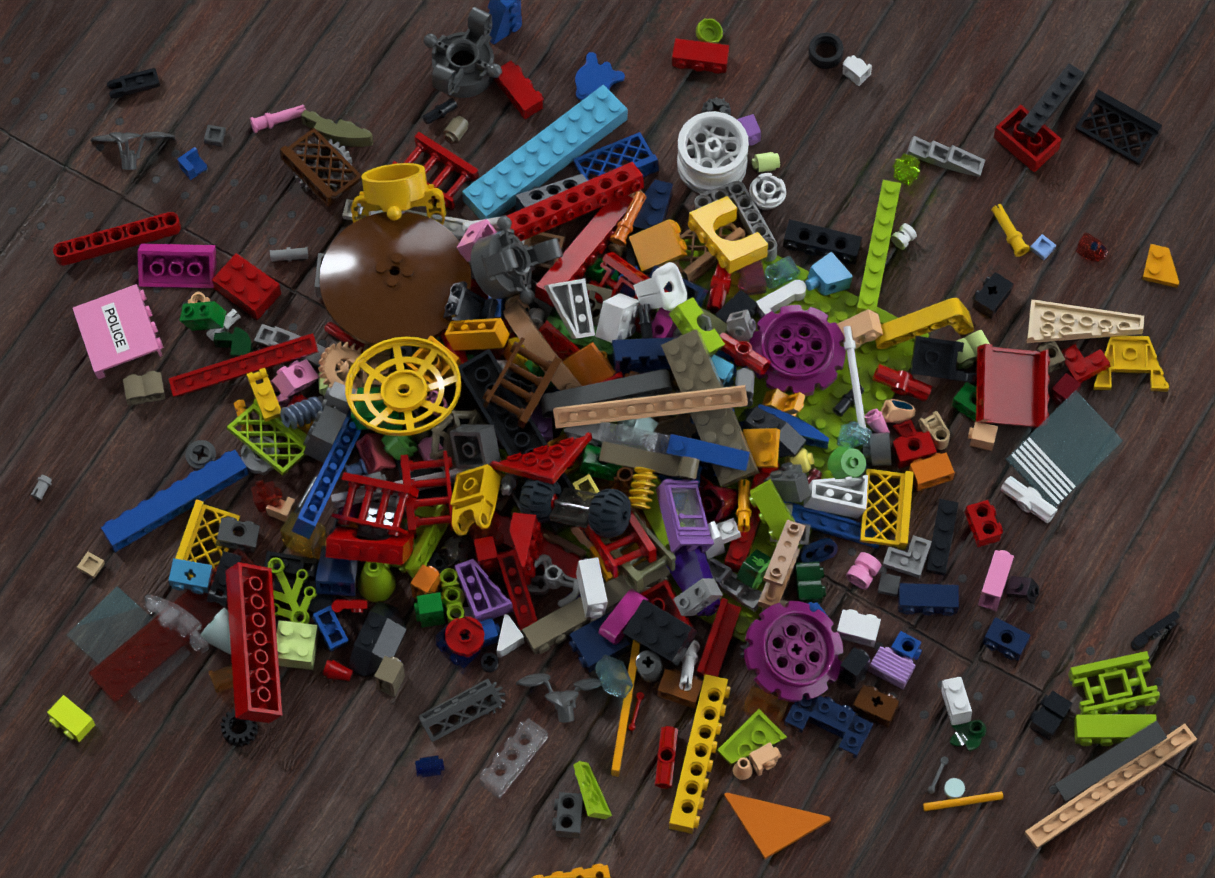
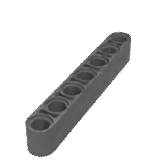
M658 370L542 395L539 402L542 416L544 418H553V409L557 407L663 395L671 392L673 387L669 371Z

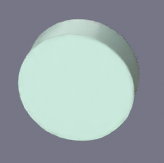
M957 778L949 779L944 787V792L950 799L962 797L965 790L964 783Z

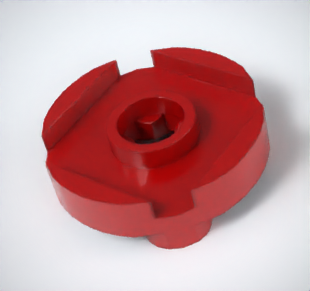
M465 616V618H456L448 624L445 631V640L448 648L453 653L470 657L482 648L485 633L478 620ZM468 632L469 639L462 640L460 634Z

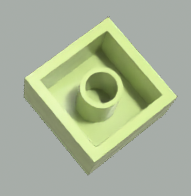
M278 621L276 636L279 666L313 670L319 639L318 625Z

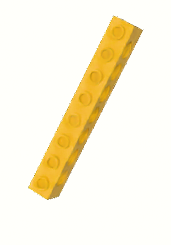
M707 674L704 676L671 813L669 829L693 834L694 828L698 829L700 817L697 816L698 809L702 810L705 798L701 796L703 790L707 791L709 779H706L707 771L711 772L713 760H710L712 753H716L718 742L715 741L716 734L720 735L722 723H719L720 716L724 717L726 705L723 703L724 699L729 698L731 687L728 686V679ZM717 696L719 700L712 702L709 700V697ZM712 714L715 718L707 720L704 716ZM706 732L710 734V737L704 739L700 734ZM698 751H703L706 753V755L704 757H698L695 753ZM698 769L701 771V774L694 776L691 771ZM694 788L697 790V793L693 795L688 794L687 789ZM690 807L693 811L691 813H684L682 809Z

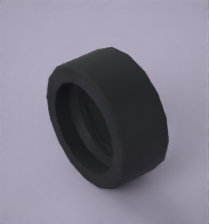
M828 32L819 33L810 41L808 52L810 61L822 69H830L837 66L842 60L843 43L835 34ZM824 43L831 44L837 50L836 55L831 58L820 57L815 52L816 46Z

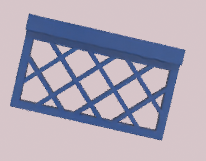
M640 132L573 159L578 172L583 174L587 180H589L588 176L590 173L600 176L606 173L604 172L606 167L615 169L621 167L623 160L633 162L643 174V177L659 171L658 159L655 154L653 155ZM639 139V147L630 145L631 142ZM620 147L624 151L622 154L615 153L614 149ZM628 150L636 152L634 157L627 156L626 153ZM640 153L647 154L649 156L644 159H638ZM601 154L608 155L605 161L599 160L597 157ZM610 158H619L618 164L609 162ZM584 161L591 162L588 168L581 166L579 163ZM594 163L603 165L601 171L592 169Z

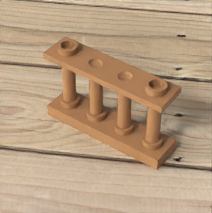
M790 520L786 521L763 578L766 584L758 601L759 607L767 609L774 604L780 603L800 553V549L797 547L805 530V525Z

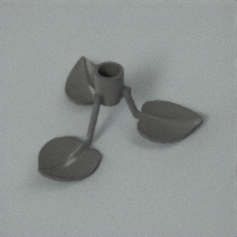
M112 132L106 135L94 136L90 139V142L96 140L117 143L120 158H122V169L134 170L137 169V159L140 158V152L146 139L169 137L175 140V136L164 132L143 133L136 154L135 150H129L128 140L141 137L137 133ZM125 142V150L122 149L121 143Z
M544 673L530 674L516 682V685L522 686L545 684L549 690L545 698L555 704V709L558 711V720L562 723L574 720L573 708H576L575 702L580 690L586 691L605 684L609 685L607 681L587 678L575 682L574 687L576 688L574 691L553 692L548 681L551 677Z

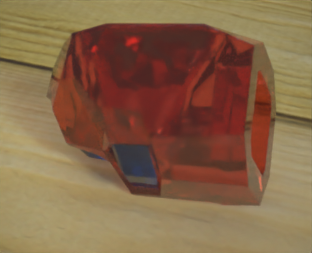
M1086 232L1081 237L1076 248V252L1079 255L1095 262L1104 260L1108 255V250L1102 242Z

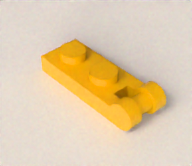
M262 368L257 373L253 374L251 372L246 374L264 421L281 417V407L266 369ZM257 380H263V383L256 384Z

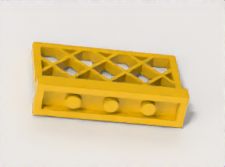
M866 469L865 475H868L867 504L870 507L867 508L866 505V510L862 514L860 542L895 546L899 550H905L909 535L913 472L898 473ZM870 475H876L882 481L874 486L870 481ZM890 478H898L900 482L897 487L893 488L888 480ZM882 484H885L890 490L885 496L877 489ZM873 491L880 498L874 504L868 498V495ZM891 494H894L898 499V503L894 506L886 500ZM882 501L889 508L883 514L876 508ZM871 509L879 516L873 521L866 516L867 512ZM891 511L897 517L896 521L892 524L884 517ZM880 519L888 526L881 532L874 525ZM869 527L877 533L873 538L865 537V530ZM890 529L895 534V541L887 540L883 534Z
M196 499L175 559L197 562V560L206 557L216 574L217 570L215 567L219 565L220 561L213 564L209 555L218 551L222 556L223 552L221 549L225 548L224 551L228 552L229 548L216 545L215 537H217L218 532L212 534L209 526L216 522L220 525L221 518L233 517L239 521L240 516L205 505L203 501ZM205 510L214 513L216 519L207 523L203 517ZM206 527L210 536L200 540L197 533ZM212 539L216 548L207 552L202 543ZM200 545L204 554L194 558L191 550L193 547Z

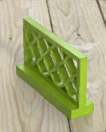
M254 399V404L227 426V430L281 475H284L306 456L303 453L306 448L303 443L307 434L298 427L296 429H292L291 426L289 428L285 427L281 417L265 422L262 420L263 416L256 399ZM254 411L259 415V420H248V415ZM237 425H246V431H237L235 427ZM248 425H260V431H249ZM262 425H271L273 431H262ZM249 436H260V443H252L249 441ZM262 436H274V443H263ZM276 436L286 437L287 443H276ZM263 448H274V454H265ZM276 448H288V454H277ZM290 448H299L302 452L290 454ZM277 459H288V464L282 468L277 464Z

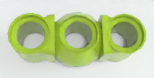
M451 568L444 569L440 574L442 586L441 600L442 605L446 608L448 623L454 620L451 616L455 613L461 615L459 619L465 618L463 609L465 595L460 589L457 572ZM448 577H451V578L454 579V580H453L452 582H450V583L444 581V580H445L446 578H448ZM451 595L457 596V599L451 601L448 599V597Z

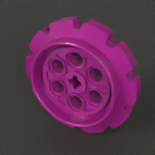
M788 305L781 307L778 314L771 311L757 323L759 331H754L752 338L749 340L753 351L771 361L770 367L764 375L753 372L758 379L765 378L766 387L771 390L778 388L784 393L791 391L793 394L801 392L805 396L813 395L815 388L825 390L837 379L838 373L836 370H842L844 366L846 350L840 346L844 341L841 329L835 322H827L828 315L813 307H809L805 311L801 308V305ZM806 333L808 334V336L803 337L800 334ZM787 335L789 336V338L784 339L781 336ZM812 347H818L820 350H813ZM780 351L782 352V354L777 355L774 352ZM805 363H812L813 366H806ZM786 365H793L794 368H787Z
M789 601L785 607L781 603H777L759 614L761 621L758 619L754 620L747 631L745 641L750 644V647L744 650L748 670L756 672L754 681L768 694L776 691L778 699L788 702H799L802 700V696H806V699L810 700L828 690L827 682L833 683L836 681L840 673L839 670L842 662L838 660V656L843 653L840 634L831 630L833 625L831 619L819 609L812 612L809 604L799 601ZM787 628H789L792 631L793 636H789L787 634ZM805 635L810 637V643L805 641ZM773 640L779 644V649L773 646ZM809 654L814 656L815 662L810 661ZM777 660L782 661L783 668L777 665ZM795 666L800 668L801 675L796 673Z

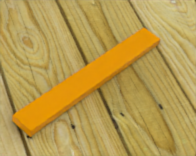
M634 640L611 775L619 777L637 672L636 658L640 654L641 645Z

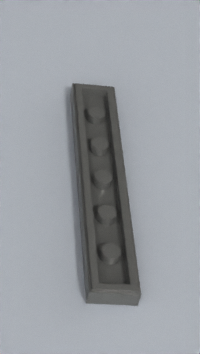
M1154 721L1054 785L1064 801H1067L1162 742L1167 736L1158 722Z

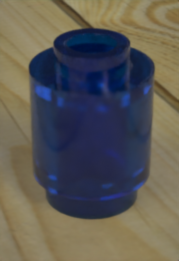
M438 755L422 757L420 760L415 761L417 777L441 775V771L445 770L443 758L439 759Z

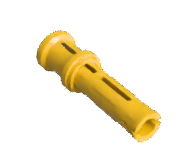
M998 204L999 208L995 205L991 211L1005 232L1007 243L1011 244L1016 257L1023 256L1030 250L1029 245L1025 244L1022 239V233L1015 229L1002 204Z

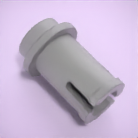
M45 475L37 478L38 482L31 493L33 498L42 501L48 486L52 485V479Z

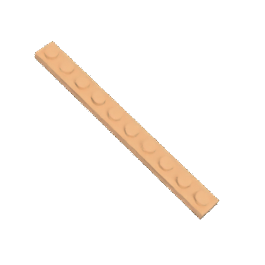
M741 385L557 407L553 409L556 428L741 407L747 406L748 400L746 387Z
M1183 724L1168 734L1165 740L1110 773L1027 829L1024 834L1033 846L1038 849L1196 742L1197 738L1187 725Z

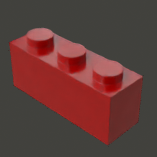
M675 38L672 66L679 69L689 68L696 71H712L717 74L726 73L729 45Z
M511 60L501 66L502 73L499 77L494 78V81L522 117L527 119L543 109L544 98L539 91H535L531 80L524 77L519 65H515Z

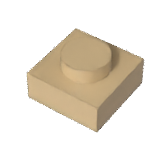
M87 552L77 566V569L95 579L105 562L92 553Z

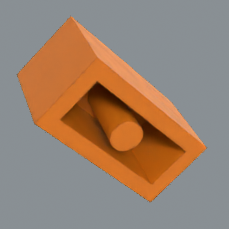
M936 453L924 460H914L909 468V471L913 472V483L917 491L952 481L955 474L947 453Z
M425 565L421 566L410 583L413 598L417 599L419 595L438 593L442 588L440 574L436 568Z

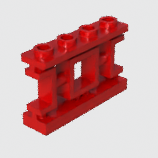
M614 252L605 254L602 259L603 262L600 264L607 271L602 281L598 283L594 280L590 281L589 284L605 288L606 285L613 288L611 295L613 297L619 294L624 284L635 290L633 285L647 280L649 277ZM615 270L624 275L620 277L618 282L611 278ZM596 292L595 299L603 304L602 297ZM636 318V320H635L636 330H635V331L641 334V328H640V325H638V322H640V319H639V318Z

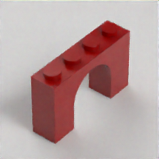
M338 526L326 538V557L403 565L414 549V534L410 533L407 535L400 534L399 537L392 535L385 540L371 541L358 539L357 528Z

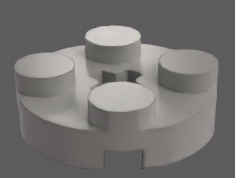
M260 436L255 439L251 438L249 441L260 443ZM262 436L263 443H274L273 439ZM245 444L243 445L241 457L247 470L255 474L266 475L274 469L262 458H257L256 453ZM263 448V452L265 454H274V448Z

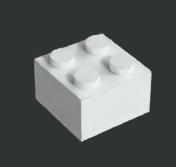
M619 293L603 301L595 337L612 343V340H624L632 336L636 330L635 320L639 315L638 305L640 300Z

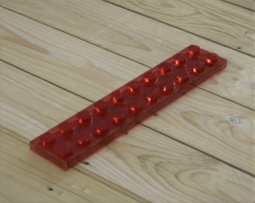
M240 548L232 553L242 556L241 563L255 565ZM218 566L213 569L208 593L196 594L191 592V590H187L89 672L91 678L114 703L206 628L223 608L228 609V603L226 607H223L216 602H213V604L207 602ZM217 591L216 595L223 596L224 592Z

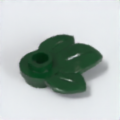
M980 720L951 725L956 732L951 737L950 744L957 747L966 745L969 751L975 750L980 746L981 738L986 735V725Z

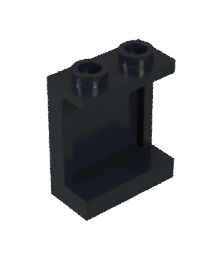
M465 281L453 284L443 318L448 321L494 318L498 300L493 298L484 299L466 288L467 282Z

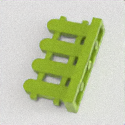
M446 504L434 505L433 508L428 506L418 507L415 517L449 515V508ZM449 523L424 525L416 528L415 535H417V538L414 540V549L403 565L386 563L384 565L389 569L391 566L400 568L399 570L402 573L407 571L414 578L421 566L427 565Z

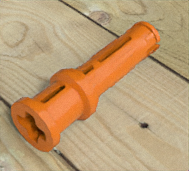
M641 192L635 193L624 218L618 222V228L610 238L616 245H626V239L629 233L633 231L634 221L647 198L645 194Z

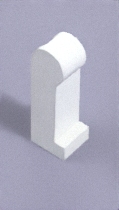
M794 280L756 301L758 303L757 312L762 318L771 311L776 312L794 300H802L806 295V284L801 280Z

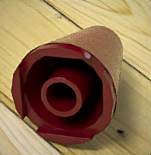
M705 485L699 488L707 524L713 521L717 523L735 513L738 509L737 489Z

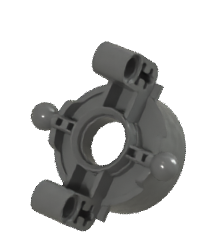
M474 7L468 16V29L466 32H458L448 36L442 35L439 39L431 33L424 37L423 42L425 46L433 48V88L454 97L469 98L485 91L492 83L493 78L501 75L502 68L499 64L494 63L493 50L489 45L492 39L489 36L492 30L491 14ZM458 51H468L475 57L474 61L466 66H459L451 61L452 56Z
M502 216L497 221V227L501 231L480 238L473 245L471 251L472 272L479 287L489 297L500 300L520 293L521 301L525 304H530L535 298V294L530 290L532 271L536 270V265L562 257V250L558 238L528 247V244L523 245L519 238L514 235V230L510 229L512 225L510 218Z

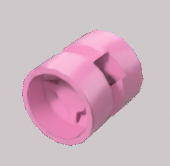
M861 552L855 560V565L851 566L847 572L846 577L855 586L867 589L873 581L872 576L877 575L882 565L872 555Z

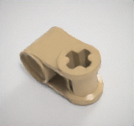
M935 411L933 415L925 419L920 418L918 420L920 428L924 433L930 432L935 449L943 450L947 448L950 432L940 414ZM942 436L945 439L939 440L937 437Z

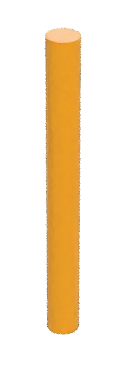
M1001 791L924 803L923 809L925 812L1002 800L1003 793Z

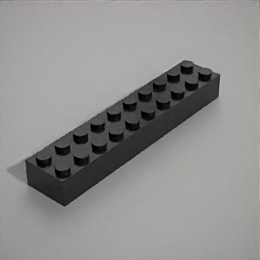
M490 349L458 366L461 381L487 424L494 425L496 439L507 457L518 453L522 455L533 452L534 448L548 445L531 417L524 429L517 426L519 421L516 418L517 415L491 401L487 408L483 407L485 400L482 398L487 389L492 390L502 372V368ZM499 385L495 395L520 409H526L518 395ZM564 472L557 480L562 490V502L585 506ZM519 476L524 484L529 479ZM561 506L557 516L552 521L547 522L554 535L574 525L579 519L578 511L581 509ZM582 510L587 517L588 511Z

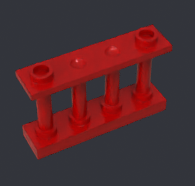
M418 132L414 137L416 148L404 163H413L422 152L431 155L424 165L426 174L436 162L444 163L446 167L432 182L434 188H438L451 171L458 172L461 175L447 193L443 192L445 208L448 207L453 210L455 208L453 196L466 180L474 183L479 179L478 169L421 132Z
M443 451V459L413 462V460H409L408 454L400 455L403 484L414 488L446 485L447 489L446 497L417 499V497L413 498V496H410L407 499L405 508L408 533L415 535L416 528H420V526L450 523L451 531H454L452 526L453 507L450 505L452 499L449 468H452L451 456L448 457L447 451ZM444 467L445 478L415 481L410 476V472H414L416 469ZM448 504L449 515L426 518L415 517L414 509H418V507Z
M343 472L342 480L348 482L349 490L342 515L332 513V517L338 520V524L349 526L350 523L386 530L389 535L397 537L400 534H408V531L400 528L407 499L410 496L418 497L419 489L405 484ZM365 486L366 492L359 518L349 517L357 488ZM376 489H380L383 494L376 521H366L373 492H376ZM394 492L398 493L399 501L392 526L383 524L390 495H393Z
M582 510L578 511L579 519L577 524L580 530L585 531L604 561L603 564L606 571L611 572L614 578L618 577L617 566L638 557H646L649 563L657 560L654 544L632 511L628 527L626 528L630 535L607 545H604L600 539L602 536L596 534L591 529L589 519ZM632 542L634 544L637 543L639 549L616 559H613L609 553Z

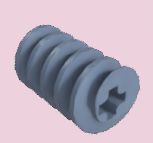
M310 397L294 405L283 407L280 411L281 419L285 427L289 428L291 426L292 429H296L297 424L302 427L304 422L306 424H310L311 420L314 422L318 411L323 412V407L317 397Z

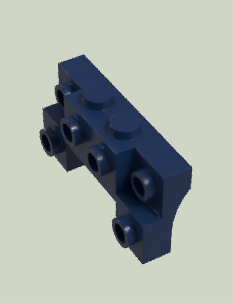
M802 696V700L792 705L784 721L785 726L788 727L790 724L798 728V732L802 733L809 720V723L843 738L838 750L841 752L845 750L853 754L855 759L873 727V723L856 716V712L846 705L841 706L830 697L819 696V698L815 697L807 700L806 696Z

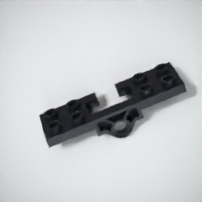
M915 336L910 374L977 383V373L956 370L958 352H963V342Z

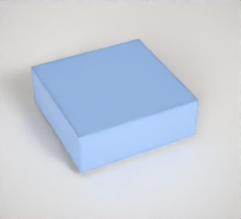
M1043 234L1030 246V250L1043 260L1056 248V244Z

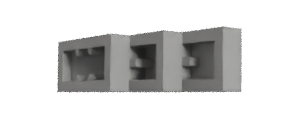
M916 136L911 138L906 153L930 164L978 177L981 176L985 159L954 145L949 148L934 140L929 143Z
M714 558L707 559L712 577L720 591L753 612H756L759 608L758 601L762 592L737 581V575L733 573L730 567Z

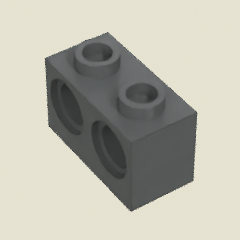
M559 792V799L555 798L554 810L557 811V818H553L552 830L556 831V837L580 838L583 810L582 794ZM566 802H571L574 805L570 809L563 807ZM565 821H568L572 824V826L569 828H564L561 826V824Z

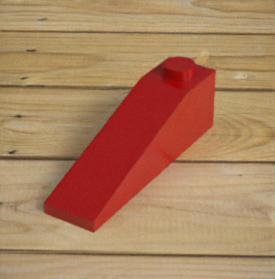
M512 548L497 553V557L521 631L538 620L516 549Z

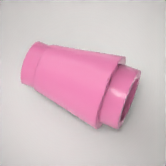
M873 409L865 415V422L875 433H890L881 411Z

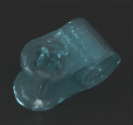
M787 256L766 267L763 282L766 287L775 288L787 281L794 280L801 272L792 257Z
M856 421L841 425L837 445L839 447L850 446L853 448L864 445L869 441L872 431L869 428L859 426Z

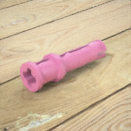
M302 104L277 113H265L264 116L257 118L251 117L252 129L254 133H258L259 130L265 128L272 129L276 124L301 117V114L306 109Z

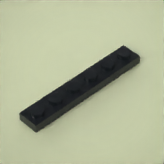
M1069 63L1022 120L1018 129L1034 138L1081 80L1084 72Z

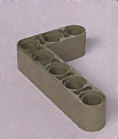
M609 442L602 443L599 457L601 462L633 469L635 467L649 468L656 471L653 473L689 480L696 479L700 462L696 458L686 456L675 457Z

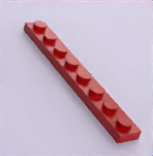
M312 333L168 379L173 397H178L245 376L251 372H258L262 368L268 369L319 353L315 336Z

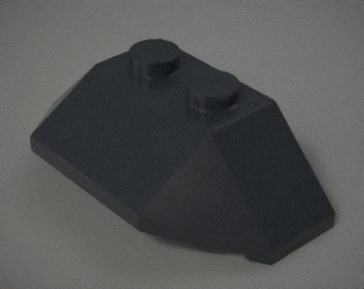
M758 407L744 409L737 418L742 432L743 429L778 428L780 430L778 458L796 456L807 443L786 421Z
M378 601L369 611L352 650L348 669L353 670L352 673L366 678L372 673L377 672L384 656L389 658L391 656L395 657L407 631L396 607Z

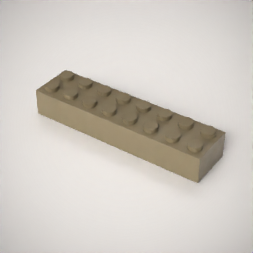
M697 329L661 345L681 393L724 388L701 333ZM732 408L690 412L701 441L750 452L746 471L712 464L720 486L726 488L737 483L739 480H744L760 473Z

